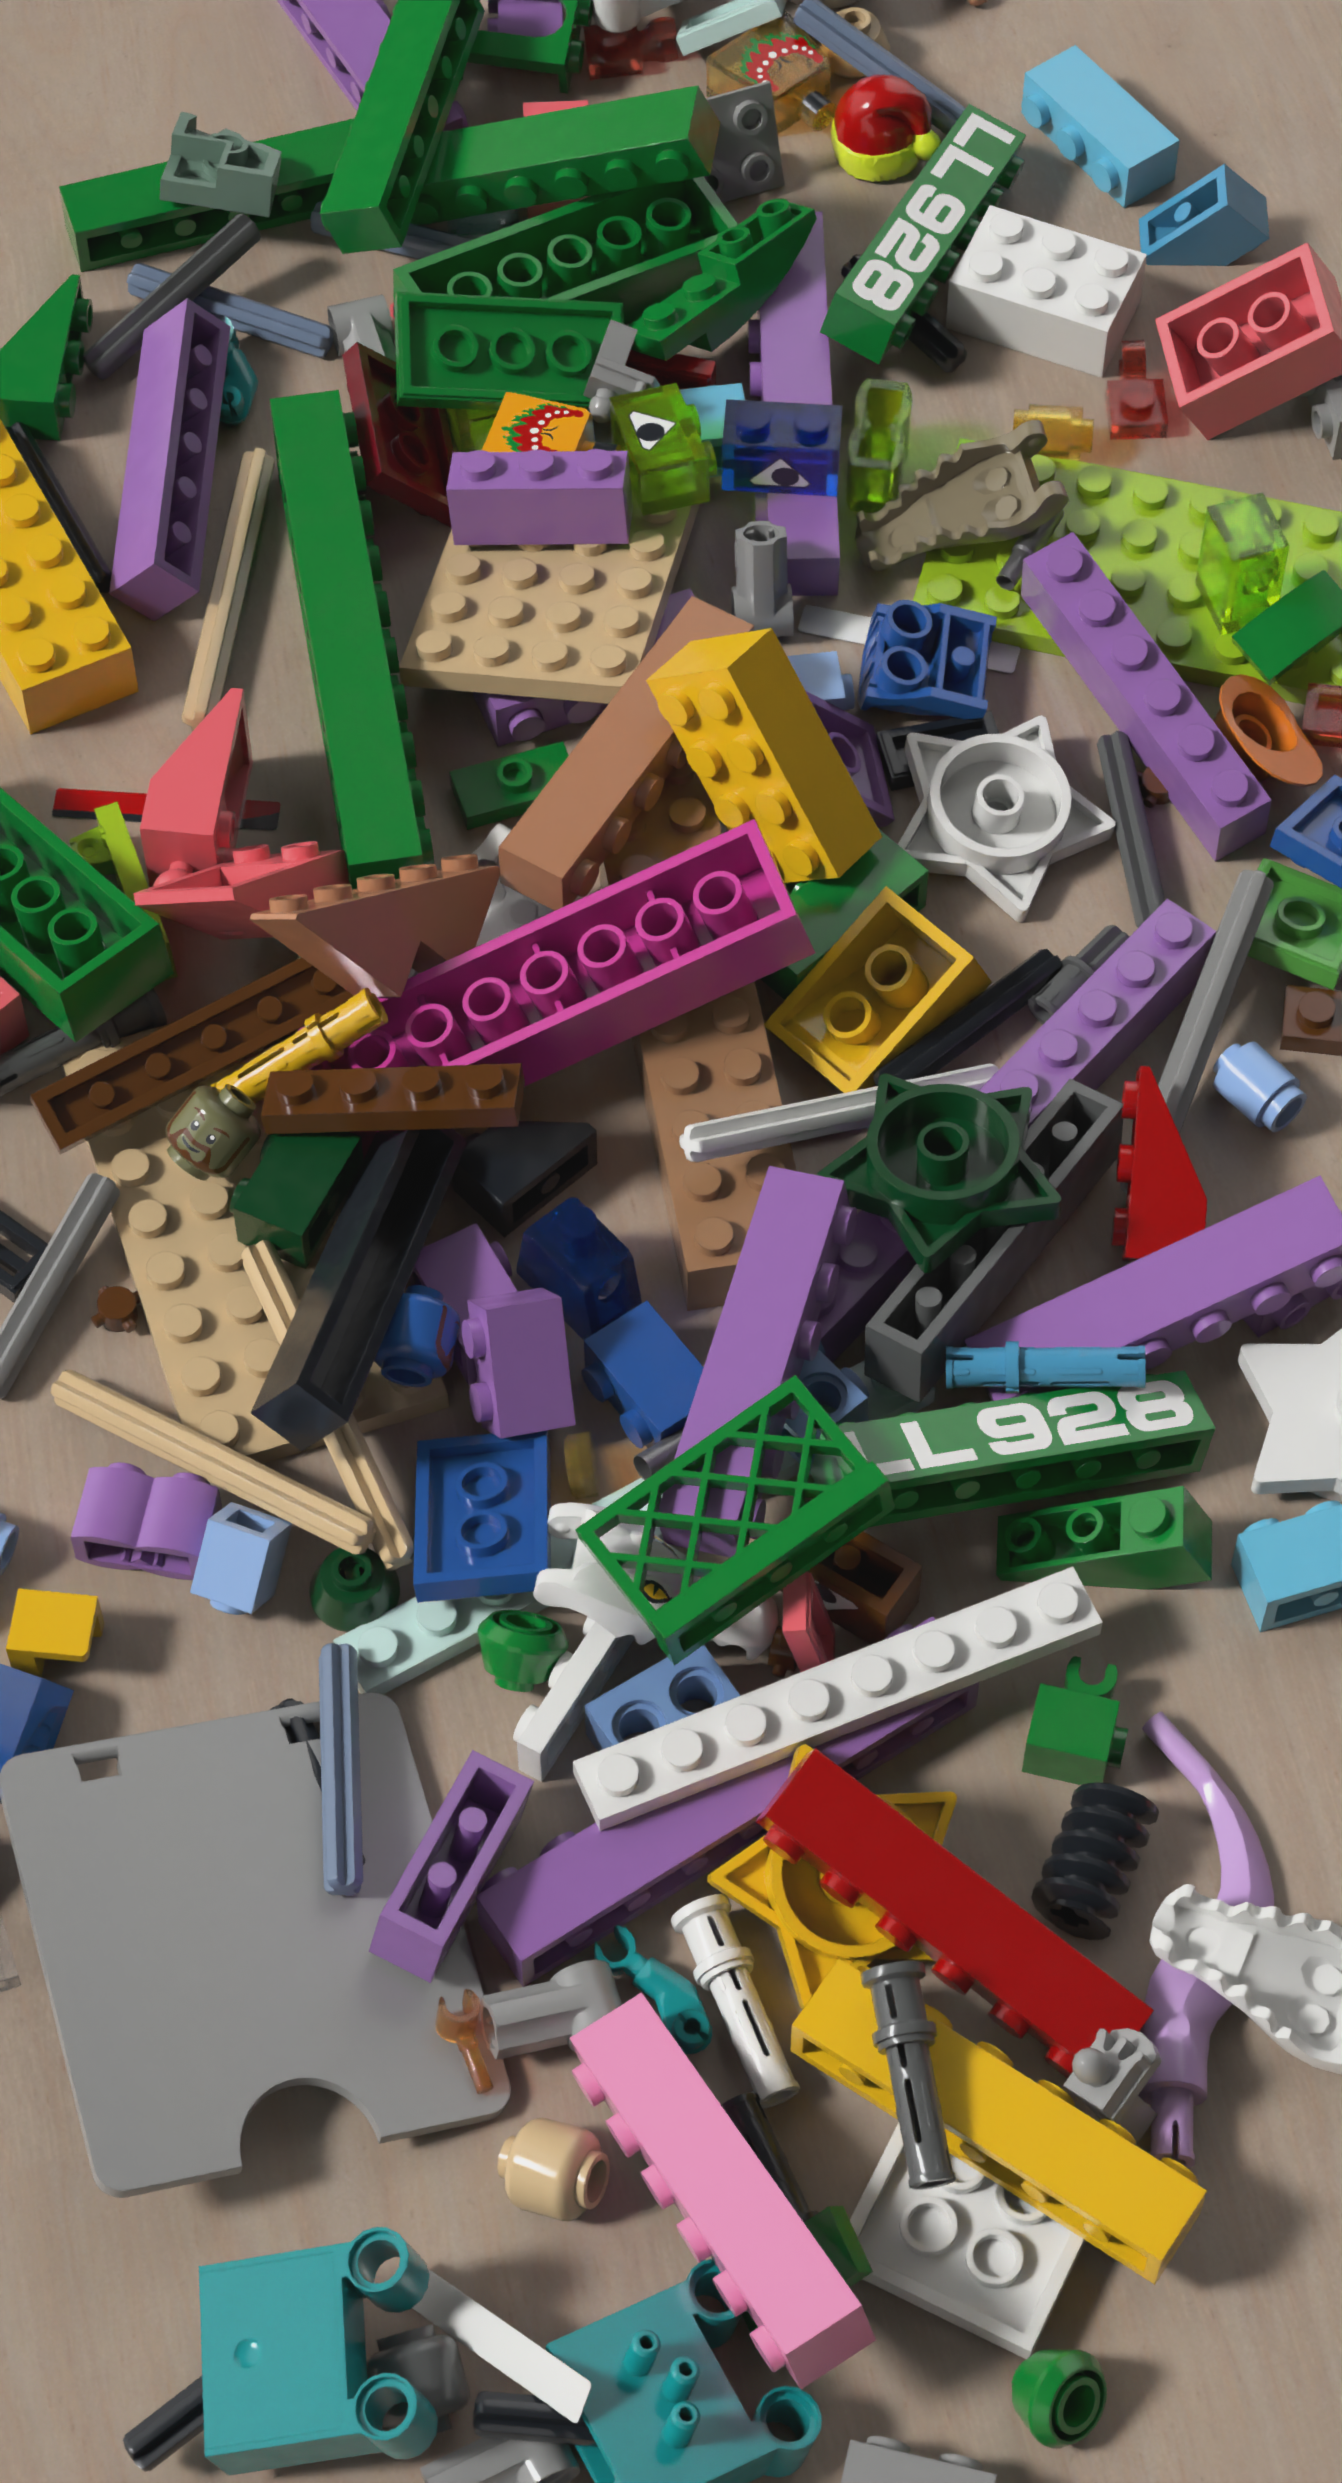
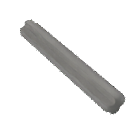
M91 1173L85 1178L0 1327V1399L4 1398L9 1392L120 1195V1190L116 1183L108 1177Z

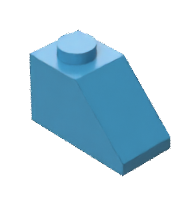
M1223 164L1139 218L1141 253L1147 254L1146 264L1227 266L1270 239L1266 197L1226 164Z

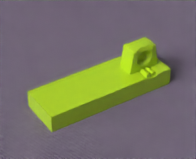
M118 802L95 808L99 826L71 838L69 843L70 847L103 876L115 874L120 890L135 903L133 893L147 889L149 886ZM143 909L160 924L174 974L166 980L178 977L170 943L160 916Z

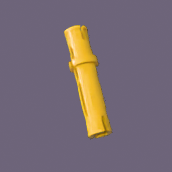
M364 988L358 994L348 999V1001L334 1010H330L323 1016L319 1013L310 1016L304 1022L305 1027L294 1035L276 1044L237 1071L210 1086L222 1090L226 1084H230L244 1092L256 1104L265 1097L270 1072L310 1070L326 1060L330 1063L335 1062L343 1057L346 1047L367 1033L388 1023L386 1011L374 993L371 994L370 989Z

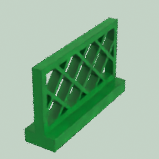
M794 1375L575 1530L578 1538L652 1631L659 1647L675 1666L895 1509L887 1477L873 1461L867 1462L798 1377ZM793 1401L808 1416L804 1438L768 1434L771 1417ZM758 1426L757 1433H749ZM817 1428L827 1440L815 1439ZM730 1445L754 1448L750 1476L714 1473L717 1454ZM766 1449L802 1453L797 1482L761 1478ZM813 1454L842 1457L852 1469V1472L833 1485L808 1483ZM703 1465L702 1472L695 1471L697 1468ZM675 1484L699 1486L694 1516L658 1512L662 1493ZM711 1488L747 1491L741 1521L705 1517ZM758 1493L794 1496L791 1515L778 1524L753 1522ZM805 1498H814L804 1505ZM648 1504L647 1511L640 1510ZM620 1523L644 1525L639 1555L610 1552L599 1538ZM656 1527L691 1530L686 1560L650 1556ZM702 1533L739 1535L735 1555L722 1564L697 1561ZM750 1537H759L749 1544ZM623 1568L635 1569L634 1581H632ZM647 1571L683 1574L680 1594L655 1610L643 1595ZM694 1576H701V1577H702L701 1579H699L697 1582H695V1583L693 1584Z

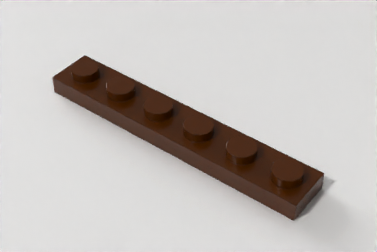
M301 957L31 1094L30 1100L59 1154H62L294 1035L298 1029L304 1027L305 1020L315 1013L323 1016L330 1010H334L348 1001L354 995Z

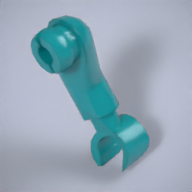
M225 317L226 324L230 326V336L219 421L230 426L238 425L246 420L259 383L243 351L238 349L239 339L231 320Z
M614 1926V1936L627 1952V1956L619 1962L609 1961L595 1941L594 1960L608 1962L613 1976H620L626 1973L634 1979L632 1985L656 2002L663 2024L685 2055L697 2054L710 2044L713 2036L712 2026L696 1987L691 1981L653 1956L648 1960L636 1951V1941L626 1927Z

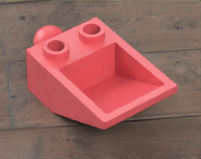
M231 688L150 779L140 824L149 887L234 860L232 850L236 849L253 765L243 689Z
M317 841L285 845L281 847L282 853L270 854L268 844L236 848L232 850L234 860L133 893L135 905L222 940L272 938V935L250 920L251 914L269 910V899L273 897L306 894L308 900L314 899L313 889L316 887L350 884L344 849L319 851Z

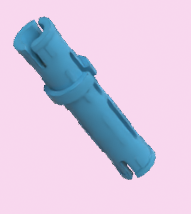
M1006 1341L1005 1347L969 1348L946 1346V1389L1006 1387V1393H1019V1387L1122 1386L1145 1388L1146 1386L1145 1345L1035 1348L1019 1347V1341Z

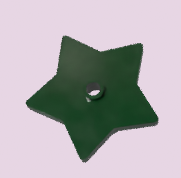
M881 1074L878 1081L874 1118L870 1123L867 1136L816 1174L844 1180L850 1207L889 1219L924 1273L934 1271L981 1228L1059 1219L1061 1216V1197L1024 1151L1032 1111V1089L1029 1087L983 1093L970 1087L954 1084L918 1086L890 1074Z

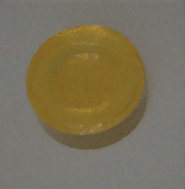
M591 1432L567 1434V1438H564V1453L572 1496H575L576 1499L600 1496L598 1466Z

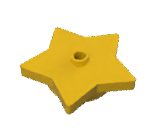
M806 1744L796 1748L788 1777L802 1758L812 1751L813 1748ZM954 1792L876 1794L942 1846L957 1802V1796ZM764 1836L707 1876V1881L711 1886L777 1929L798 2003L802 2010L839 1958L856 1969L858 1966H867L873 1960L934 1961L915 1945L907 1952L890 1942L875 1928V1925L880 1920L878 1916L860 1902H857L853 1908H849L836 1900L820 1886L819 1881L824 1876L820 1871L803 1858L800 1859L797 1865L788 1862L766 1845L763 1841Z

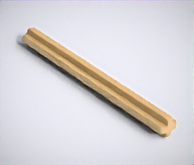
M256 447L254 451H245L241 456L181 715L183 723L192 726V731L223 696L275 467L274 458L265 454L266 451L263 448Z
M262 1240L256 1245L247 1246L242 1251L241 1257L245 1271L281 1346L300 1304V1300L274 1244L267 1240ZM351 1413L346 1424L323 1439L356 1511L371 1518L373 1521L376 1536L371 1543L375 1552L382 1559L386 1570L393 1571L414 1561V1543L353 1413Z
M74 1370L63 1371L59 1379L52 1384L50 1393L54 1396L56 1405L193 1474L205 1478L224 1490L354 1555L365 1553L369 1544L374 1541L376 1529L373 1527L371 1518Z

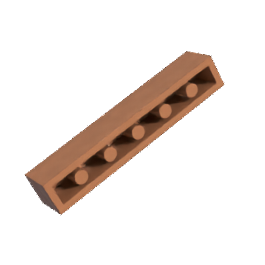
M694 596L690 597L500 844L499 867L501 884L554 911L573 903L577 896L585 897L591 891L597 880L600 865L610 852L617 854L624 847L630 835L632 823L642 810L650 811L654 807L663 790L664 780L674 767L681 769L687 763L686 753L669 722L661 714L658 702L646 680L690 641L754 631V625Z

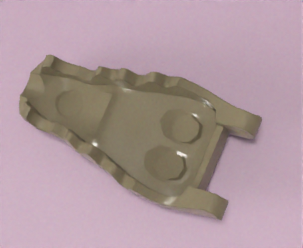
M1030 420L1022 423L1008 434L987 440L962 443L956 453L952 455L944 453L939 455L936 468L933 471L918 469L915 472V480L913 482L899 486V498L896 501L886 502L884 508L875 513L869 514L863 510L858 512L856 515L857 529L855 542L861 556L860 558L865 565L876 571L885 570L921 553L963 545L1007 541L1034 531L1057 515L1069 501L1065 487L1060 481H1049L1040 486L1031 460L1048 442L1042 422L1040 420Z

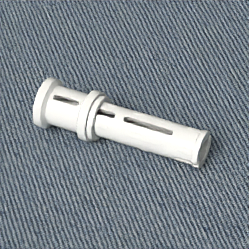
M724 1894L706 1896L679 1909L671 1917V1924L674 1931L683 1934L697 1965L693 1970L697 1985L702 1986L703 1990L712 1992L752 2089L760 2097L762 2108L772 2107L795 2096L799 2092L800 2086L793 2077L775 2035L772 2023L766 2014L751 1979L750 1973L754 1969V1957L750 1948L741 1946L728 1914L732 1910V1906L728 1896Z

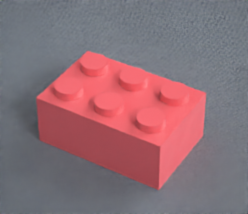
M1308 242L1155 319L1178 406L1207 440L1342 375V299L1335 276Z

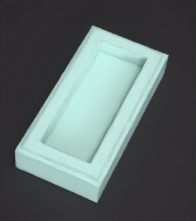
M733 0L684 20L676 37L682 55H688L782 17L787 1Z

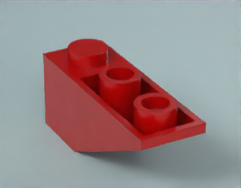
M1140 1066L1136 1072V1081L1125 1080L1123 1086L1121 1119H1133L1131 1145L1119 1144L1116 1182L1128 1183L1126 1208L1114 1207L1111 1246H1123L1122 1261L1134 1262L1205 1229L1207 1197L1150 1066Z

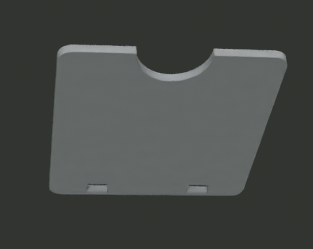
M376 1692L358 1694L362 1849L366 1862L363 1865L361 1889L359 1893L352 1896L343 1894L333 1896L324 1889L322 1792L313 1772L306 1741L289 1744L284 1729L290 1726V1719L295 1716L303 1718L306 1724L319 1722L320 1701L21 1754L9 1759L2 1767L0 1772V1798L92 2175L96 2185L104 2193L117 2198H126L240 2174L243 2167L240 2140L242 2128L247 2117L265 2097L290 2086H319L342 2095L364 2114L371 2124L379 2144L489 2121L498 2117L504 2111L510 2098L511 2085L503 2059L495 2060L492 2052L488 2051L484 2040L479 2007L484 1994L464 1926L461 1927L431 1983L369 1952L379 1916L432 1823L399 1708L388 1696ZM320 1739L309 1740L308 1743L321 1766ZM117 1758L119 1775L81 1781L77 1765Z

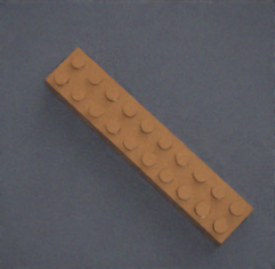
M688 761L681 769L674 767L664 780L663 790L654 807L650 811L642 810L634 820L628 840L620 852L617 854L610 852L600 865L598 875L601 889L722 834L714 805L698 775L688 764ZM755 981L632 1037L687 1311L724 1306L768 1167L773 1166L797 1171L791 1143L701 1162L687 1160L684 1149L680 1147L679 1143L680 1135L684 1134L685 1127L689 1124L782 1106Z

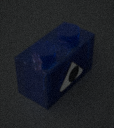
M726 399L722 442V490L837 497L843 406Z

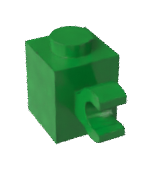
M1073 1656L1067 1665L1064 1688L1040 1683L1027 1737L1022 1772L1082 1785L1094 1782L1103 1783L1107 1766L1120 1769L1129 1729L1116 1726L1120 1701L1111 1699L1115 1692L1118 1677L1116 1665L1108 1664L1104 1680L1099 1684L1090 1685L1082 1681L1079 1676L1082 1657Z

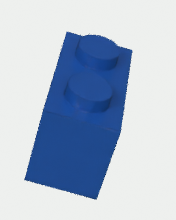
M647 1300L584 1340L585 1368L581 1370L583 1380L589 1391L598 1401L604 1402L608 1400L620 1414L619 1419L624 1432L639 1449L645 1446L649 1448L685 1427L704 1367Z

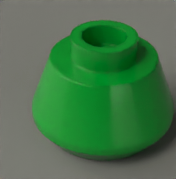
M495 1611L479 1624L477 1631L485 1670L495 1676L494 1682L496 1685L516 1692L532 1691L535 1684L548 1681L555 1664L567 1651L569 1640L558 1622L546 1616L528 1611Z
M1040 2350L1024 2360L1014 2373L1012 2379L1013 2407L1033 2437L1040 2444L1048 2448H1063L1081 2441L1095 2428L1104 2411L1107 2386L1103 2370L1099 2361L1086 2351Z

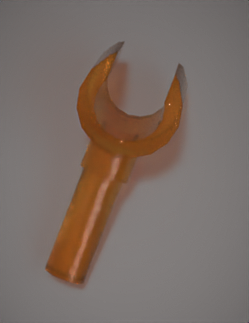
M464 1989L462 2006L465 2016L451 2014L446 2008L444 1998L440 1997L435 2021L436 2032L447 2042L457 2044L459 2052H462L476 2092L477 2094H482L492 2090L494 2086L479 2050V2042L475 2034L481 2004L479 1997L474 1991Z

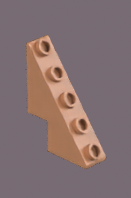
M476 854L441 858L442 869L438 870L436 864H420L399 868L400 879H395L394 874H376L357 878V889L353 890L351 884L316 887L313 889L314 899L308 900L306 894L273 897L269 899L270 909L252 913L250 920L352 995H356L362 989L368 988L371 994L374 993L377 997H401L411 968L421 973L476 947L500 877V868L498 866H479Z

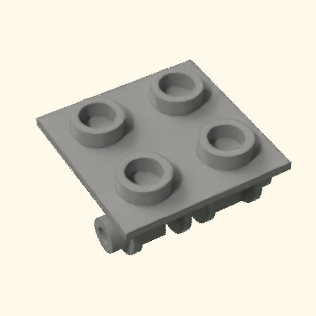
M766 81L706 98L720 121V128L710 176H704V178L722 203L785 186L771 82Z

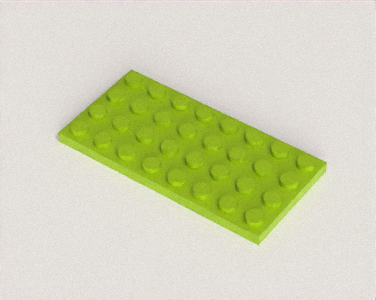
M960 438L956 451L958 450L960 444L975 441ZM1037 453L1031 458L1040 486L1049 481H1060L1063 483L1069 498L1067 505L1063 508L1064 517L1044 547L1074 532L1183 681L1221 688L1229 677L1243 674L1258 678L1268 684L1233 644L1232 635L1280 598L1322 570H1325L1342 590L1341 511ZM1263 522L1267 524L1277 572L1265 568L1258 563L1257 555ZM1019 537L1007 541L956 546L926 553L913 601L922 606L943 603L996 616V627L992 633L991 641L1065 657L1022 598V576L1012 590L1002 588L996 581V577L1013 553L1012 547ZM1342 633L1319 652L1315 653L1312 651L1270 686L1285 701L1342 712Z

